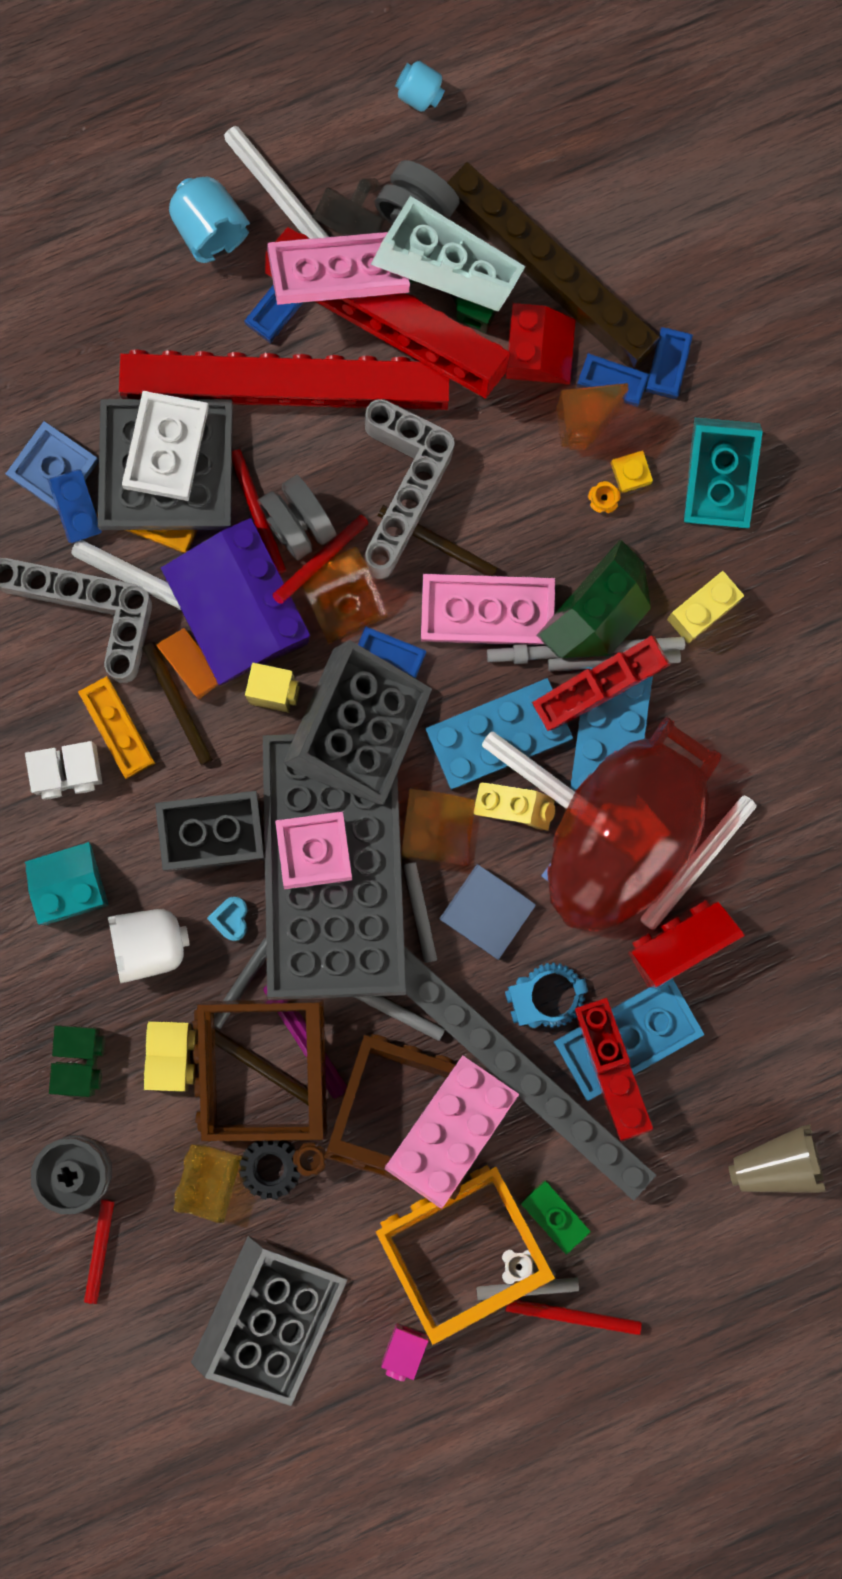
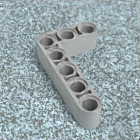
M380 399L371 402L367 406L364 424L367 434L414 458L366 550L365 570L368 575L376 579L388 577L395 568L451 461L454 448V438L447 430L399 406ZM380 415L384 416L388 421L378 424L372 418ZM404 430H412L417 434V436L414 438H406L402 435L401 432ZM440 444L446 448V451L437 453L431 449V446ZM424 471L428 472L432 478L423 481L416 474ZM405 499H411L418 506L409 509L404 507L401 502ZM390 527H398L402 530L403 534L393 537L386 530ZM375 555H383L388 559V562L384 565H377L371 558Z
M0 558V573L6 569L13 570L12 579L9 582L0 583V591L114 615L104 667L106 672L119 683H128L137 676L152 611V600L143 587L137 584ZM43 575L46 577V583L42 588H31V582L36 576ZM76 582L79 584L78 591L74 595L65 596L63 594V589L67 583ZM103 588L111 590V596L106 602H96L95 596L99 590ZM134 595L144 597V602L138 609L128 608V601ZM127 627H134L137 630L135 638L129 642L122 641L121 632ZM119 659H127L130 662L128 670L123 674L114 672V664Z

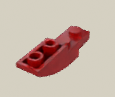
M604 998L575 1008L595 1075L620 1142L653 1131V1126L632 1072L630 1060L608 999Z

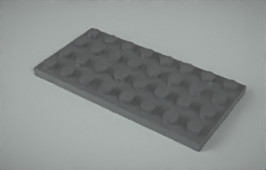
M295 734L263 735L268 1000L406 995L397 774L385 803L380 805L310 779L285 765L283 762ZM343 812L352 880L284 889L275 821Z

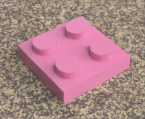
M343 812L275 821L284 889L352 880Z

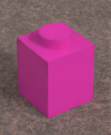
M396 1323L382 1359L381 1368L387 1370L386 1375L399 1381H405L406 1378L414 1380L428 1343V1335Z

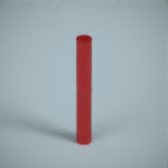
M101 1199L84 1298L85 1303H98L115 1203L113 1200Z

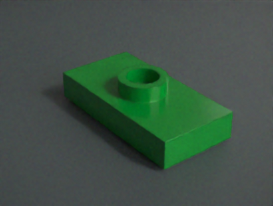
M546 1180L520 1202L566 1255L591 1233Z

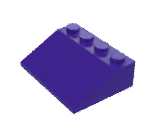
M251 518L217 533L161 567V571L219 686L250 672L252 663L265 665L308 644L310 634L291 596L282 604H279L273 598V593L284 583Z

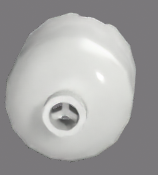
M154 909L108 917L120 983L175 970L183 960V947L190 946L186 926L179 927L177 918L165 909Z

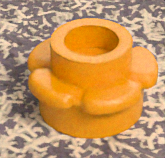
M606 481L599 482L588 493V499L591 500L590 506L598 513L603 511L606 513L613 512L618 507L617 502L621 498L618 488ZM606 495L607 500L603 501L601 496Z

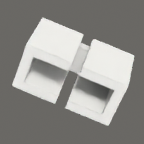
M92 741L61 746L67 780H65L61 752L56 751V748L25 753L31 792L41 795L42 799L61 797V791L71 788L74 789L76 794L87 793L95 790L94 785L103 784L97 746Z

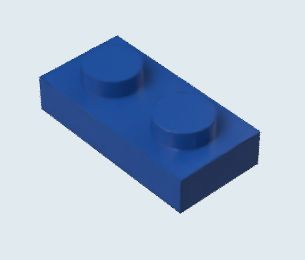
M81 469L47 479L69 543L102 533L98 528V519Z

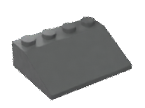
M348 640L333 649L283 763L310 779L377 804H384L432 688L353 641Z
M248 1236L191 1360V1364L204 1378L291 1406L348 1279L282 1248Z

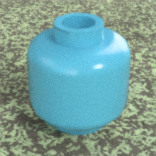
M416 61L412 65L407 63L395 84V87L398 88V98L420 112L425 111L429 105L436 107L445 92L440 87L442 75L421 61Z

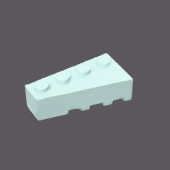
M412 196L405 203L371 263L373 266L498 312L525 268L524 265Z

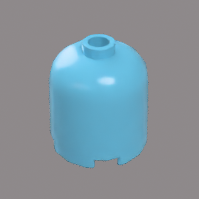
M208 176L194 179L187 178L177 186V191L174 193L169 204V213L174 225L196 261L201 263L215 261L214 254L219 253L223 249L227 253L232 252L248 236L249 232L246 229V225H249L250 222L218 180Z

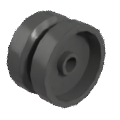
M402 160L390 176L392 185H385L374 201L379 213L391 225L395 222L410 196L447 219L451 217L459 205V197L444 179L423 165L408 160Z
M296 474L282 483V491L289 503L288 505L274 491H270L257 501L278 540L299 561L312 552V545L305 533L306 530L320 544H324L335 537L336 532L316 497L300 476Z
M68 1135L46 1145L36 1156L31 1168V1187L37 1200L48 1210L59 1214H77L90 1208L107 1192L112 1180V1162L106 1149L96 1140L84 1135ZM70 1169L71 1172L76 1171L78 1177L71 1179L68 1176V1170Z

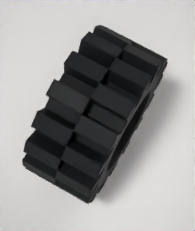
M286 1140L255 1141L243 1153L240 1161L239 1173L245 1188H248L254 1196L258 1195L261 1197L260 1199L265 1200L267 1198L275 1200L287 1195L294 1189L300 1178V1173L297 1171L298 1167L293 1163V1155L296 1151L295 1146ZM265 1155H276L282 1160L284 1172L279 1179L268 1181L260 1176L258 1162Z

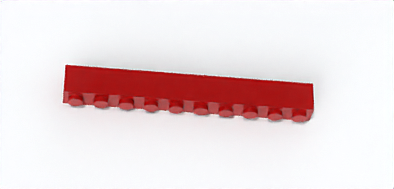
M137 349L130 350L129 354L120 353L119 394L122 399H141L142 392L147 391L184 399H232L234 405L367 408L371 402L380 399L403 409L448 410L449 378L424 363L410 361L407 357H393L391 361H378L373 356H361L358 360H345V357L340 355H328L325 359H312V356L307 354L293 355V358H280L279 355L273 353H264L260 357H247L246 354L240 352H231L227 356H214L213 353L206 351L196 352L195 355H182L180 352L172 350L163 351L162 355L149 354L145 350Z

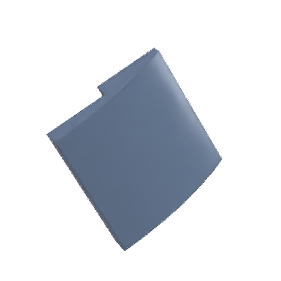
M476 864L439 919L499 960L536 904Z

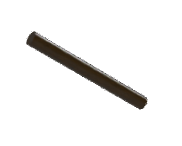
M383 505L377 516L383 519L389 507ZM420 524L416 525L412 536L485 576H494L498 570V567Z
M152 642L145 645L142 649L200 765L211 762L213 759L155 643Z
M215 1029L216 1046L308 1105L307 1088Z

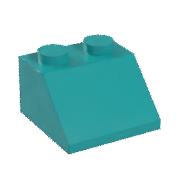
M90 842L25 862L28 892L38 925L52 924L109 906Z

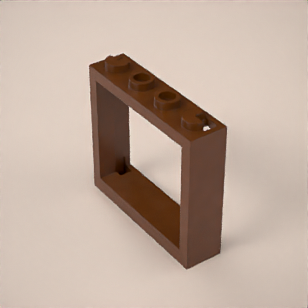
M324 999L203 1001L198 1004L197 1010H194V1020L192 1023L193 1029L198 1030V1043L194 1045L193 1058L194 1063L199 1064V1077L195 1078L194 1092L195 1097L200 1098V1111L196 1112L195 1123L198 1125V1132H201V1141L323 1140L328 1134ZM306 1011L309 1124L218 1125L214 1013Z
M373 1034L371 1037L364 1035L325 1158L404 1183L385 1170V1166L392 1158L391 1156L341 1141L368 1055L370 1053L447 1078L455 1067V1061L442 1055H436L434 1058L422 1054L423 1051L412 1045L400 1047L390 1044V1040L381 1035ZM463 1179L450 1196L451 1199L455 1200L457 1198Z

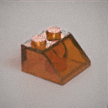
M628 383L561 390L556 408L561 447L569 446L570 450H581L588 448L589 444L594 443L622 408L629 390Z
M357 547L332 557L302 585L305 596L328 644L388 617L370 570Z
M410 789L402 858L468 866L475 800L446 793Z

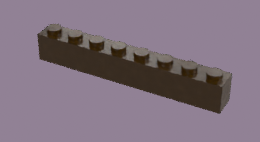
M466 162L447 183L459 197V205L455 210L501 252L524 265L523 272L623 364L636 369L653 352L659 336L470 163Z

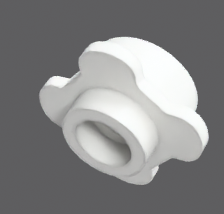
M507 1250L503 1253L502 1259L505 1262V1272L502 1278L505 1283L513 1284L515 1281H521L534 1274V1260L529 1250L523 1253H514L512 1250ZM517 1264L522 1265L521 1270L516 1269Z

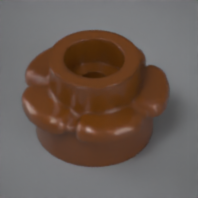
M306 1142L300 1146L299 1150L294 1152L293 1163L297 1165V1171L304 1176L318 1175L326 1166L324 1163L326 1152L323 1147H317L313 1142ZM308 1156L313 1157L312 1162L307 1161Z

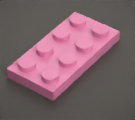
M388 232L268 243V257L277 305L409 293L410 282L409 278L371 265Z
M423 574L421 641L545 645L536 635L554 616L555 578Z
M462 1055L387 1163L385 1170L442 1209L519 1094Z

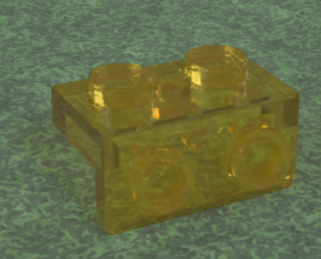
M191 1144L184 1158V1171L181 1182L175 1191L173 1210L179 1213H190L216 1223H224L242 1156L208 1145Z

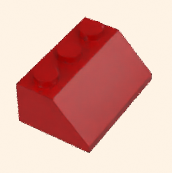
M705 900L689 909L692 913L690 917L680 921L677 916L663 924L661 928L664 932L652 938L648 933L632 942L634 949L629 951L628 954L647 987H658L744 937L742 930L719 902L709 904Z

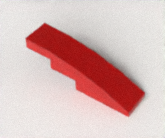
M651 635L625 652H619L596 667L586 669L533 701L532 704L547 731H551L625 692L671 664L655 636Z

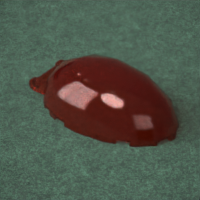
M668 717L661 722L651 739H640L630 742L619 751L616 750L604 758L605 760L601 762L592 774L588 775L575 791L556 830L551 866H548L547 870L550 901L568 927L595 933L625 923L656 903L689 864L706 824L709 804L707 781L720 762L722 754L716 750L710 751L674 726V721ZM667 737L703 761L704 763L701 768L688 758L663 744Z

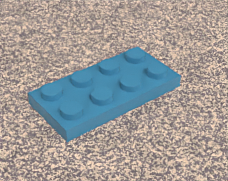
M653 676L580 715L570 788L585 800L629 807L636 806Z
M548 678L425 728L450 790L509 767L482 746L484 739L490 732H495L529 758L573 740L567 723L547 731L532 704L533 701L552 691Z
M673 978L658 987H648L611 1008L634 1075L704 1035ZM580 1026L553 1041L586 1101L601 1094L602 1092Z

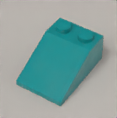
M694 418L684 522L750 528L763 433L760 423Z

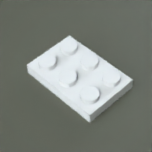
M147 391L142 392L122 481L123 489L189 501L209 409L208 403Z

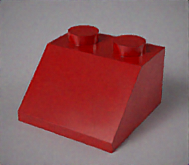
M513 303L508 341L510 355L505 379L570 384L576 319L547 306Z

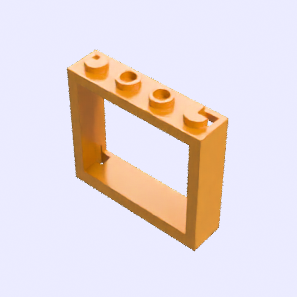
M488 1165L472 1172L470 1174L472 1180L461 1185L457 1198L455 1200L449 1198L442 1209L424 1198L410 1206L411 1213L401 1218L396 1213L380 1222L382 1228L375 1231L432 1345L555 1279L497 1167L490 1170ZM494 1183L539 1271L437 1326L392 1237Z

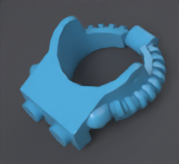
M546 963L544 966L539 965V968H534V971L529 973V977H519L516 985L507 987L508 991H505L507 1002L513 1005L514 1011H511L513 1023H518V1026L528 1024L531 1028H536L541 1024H544L545 1027L548 1025L554 1028V1026L560 1027L562 1024L567 1025V1022H572V1019L577 1017L575 1008L584 1005L582 1004L585 1001V998H583L584 994L589 992L585 978L579 979L577 977L578 974L574 973L572 968L568 969V966H562L561 963L559 965L556 963ZM555 973L566 977L572 982L576 994L571 1007L565 1013L558 1016L543 1014L532 1001V991L535 983L539 978L547 974Z

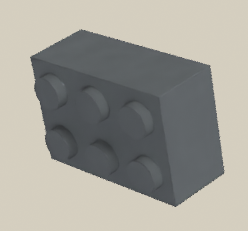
M257 791L155 803L163 871L174 872L265 860L261 807Z

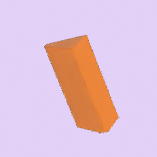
M185 628L156 645L198 700L218 686L201 649Z

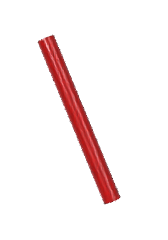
M240 449L232 451V464L257 531L278 573L282 574L287 570L271 528L266 520L267 518L257 501L259 496L244 456Z
M359 515L273 593L275 601L279 604L286 601L368 525V520L363 515Z
M516 1300L506 1305L505 1312L640 1335L642 1326L641 1321L523 1300Z

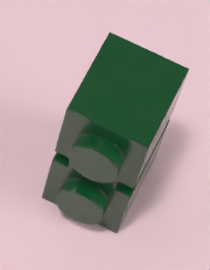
M56 1025L54 1027L52 1056L87 1059V1063H51L49 1094L91 1097L95 1095V1090H100L102 1070L97 1069L96 1061L98 1056H103L105 1036L100 1035V1028Z

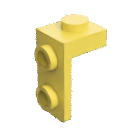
M482 782L479 784L473 812L478 816L523 823L536 829L549 831L550 822L555 815V800L546 794L534 790Z

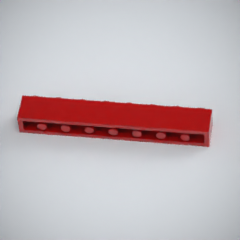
M287 227L275 242L310 238ZM267 250L265 256V274L272 277ZM398 293L315 301L485 399L507 371L509 351L500 344L491 342L477 334L472 328L452 320L445 313L436 311L420 302L413 295Z

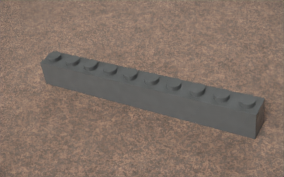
M404 947L406 994L503 1083L517 1092L518 1096L634 1201L656 1177V1174Z

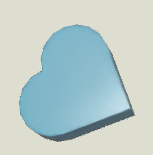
M230 897L209 915L207 919L228 940H240L247 933V923L244 920L248 912L247 904L241 898Z

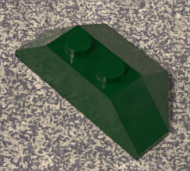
M619 540L536 636L558 658L610 656L651 609L644 562L622 540Z

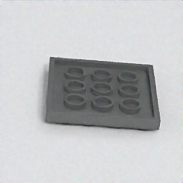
M100 399L99 530H225L232 527V399H190L208 403L209 409L189 501L123 489L122 481L141 399Z

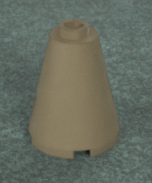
M810 1124L800 1126L734 1157V1165L728 1166L732 1185H739L741 1192H826L824 1183L818 1184V1181L824 1180L816 1143L813 1142L812 1135L806 1136L813 1133Z

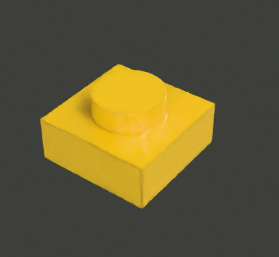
M643 450L611 461L620 493L652 484L653 479Z

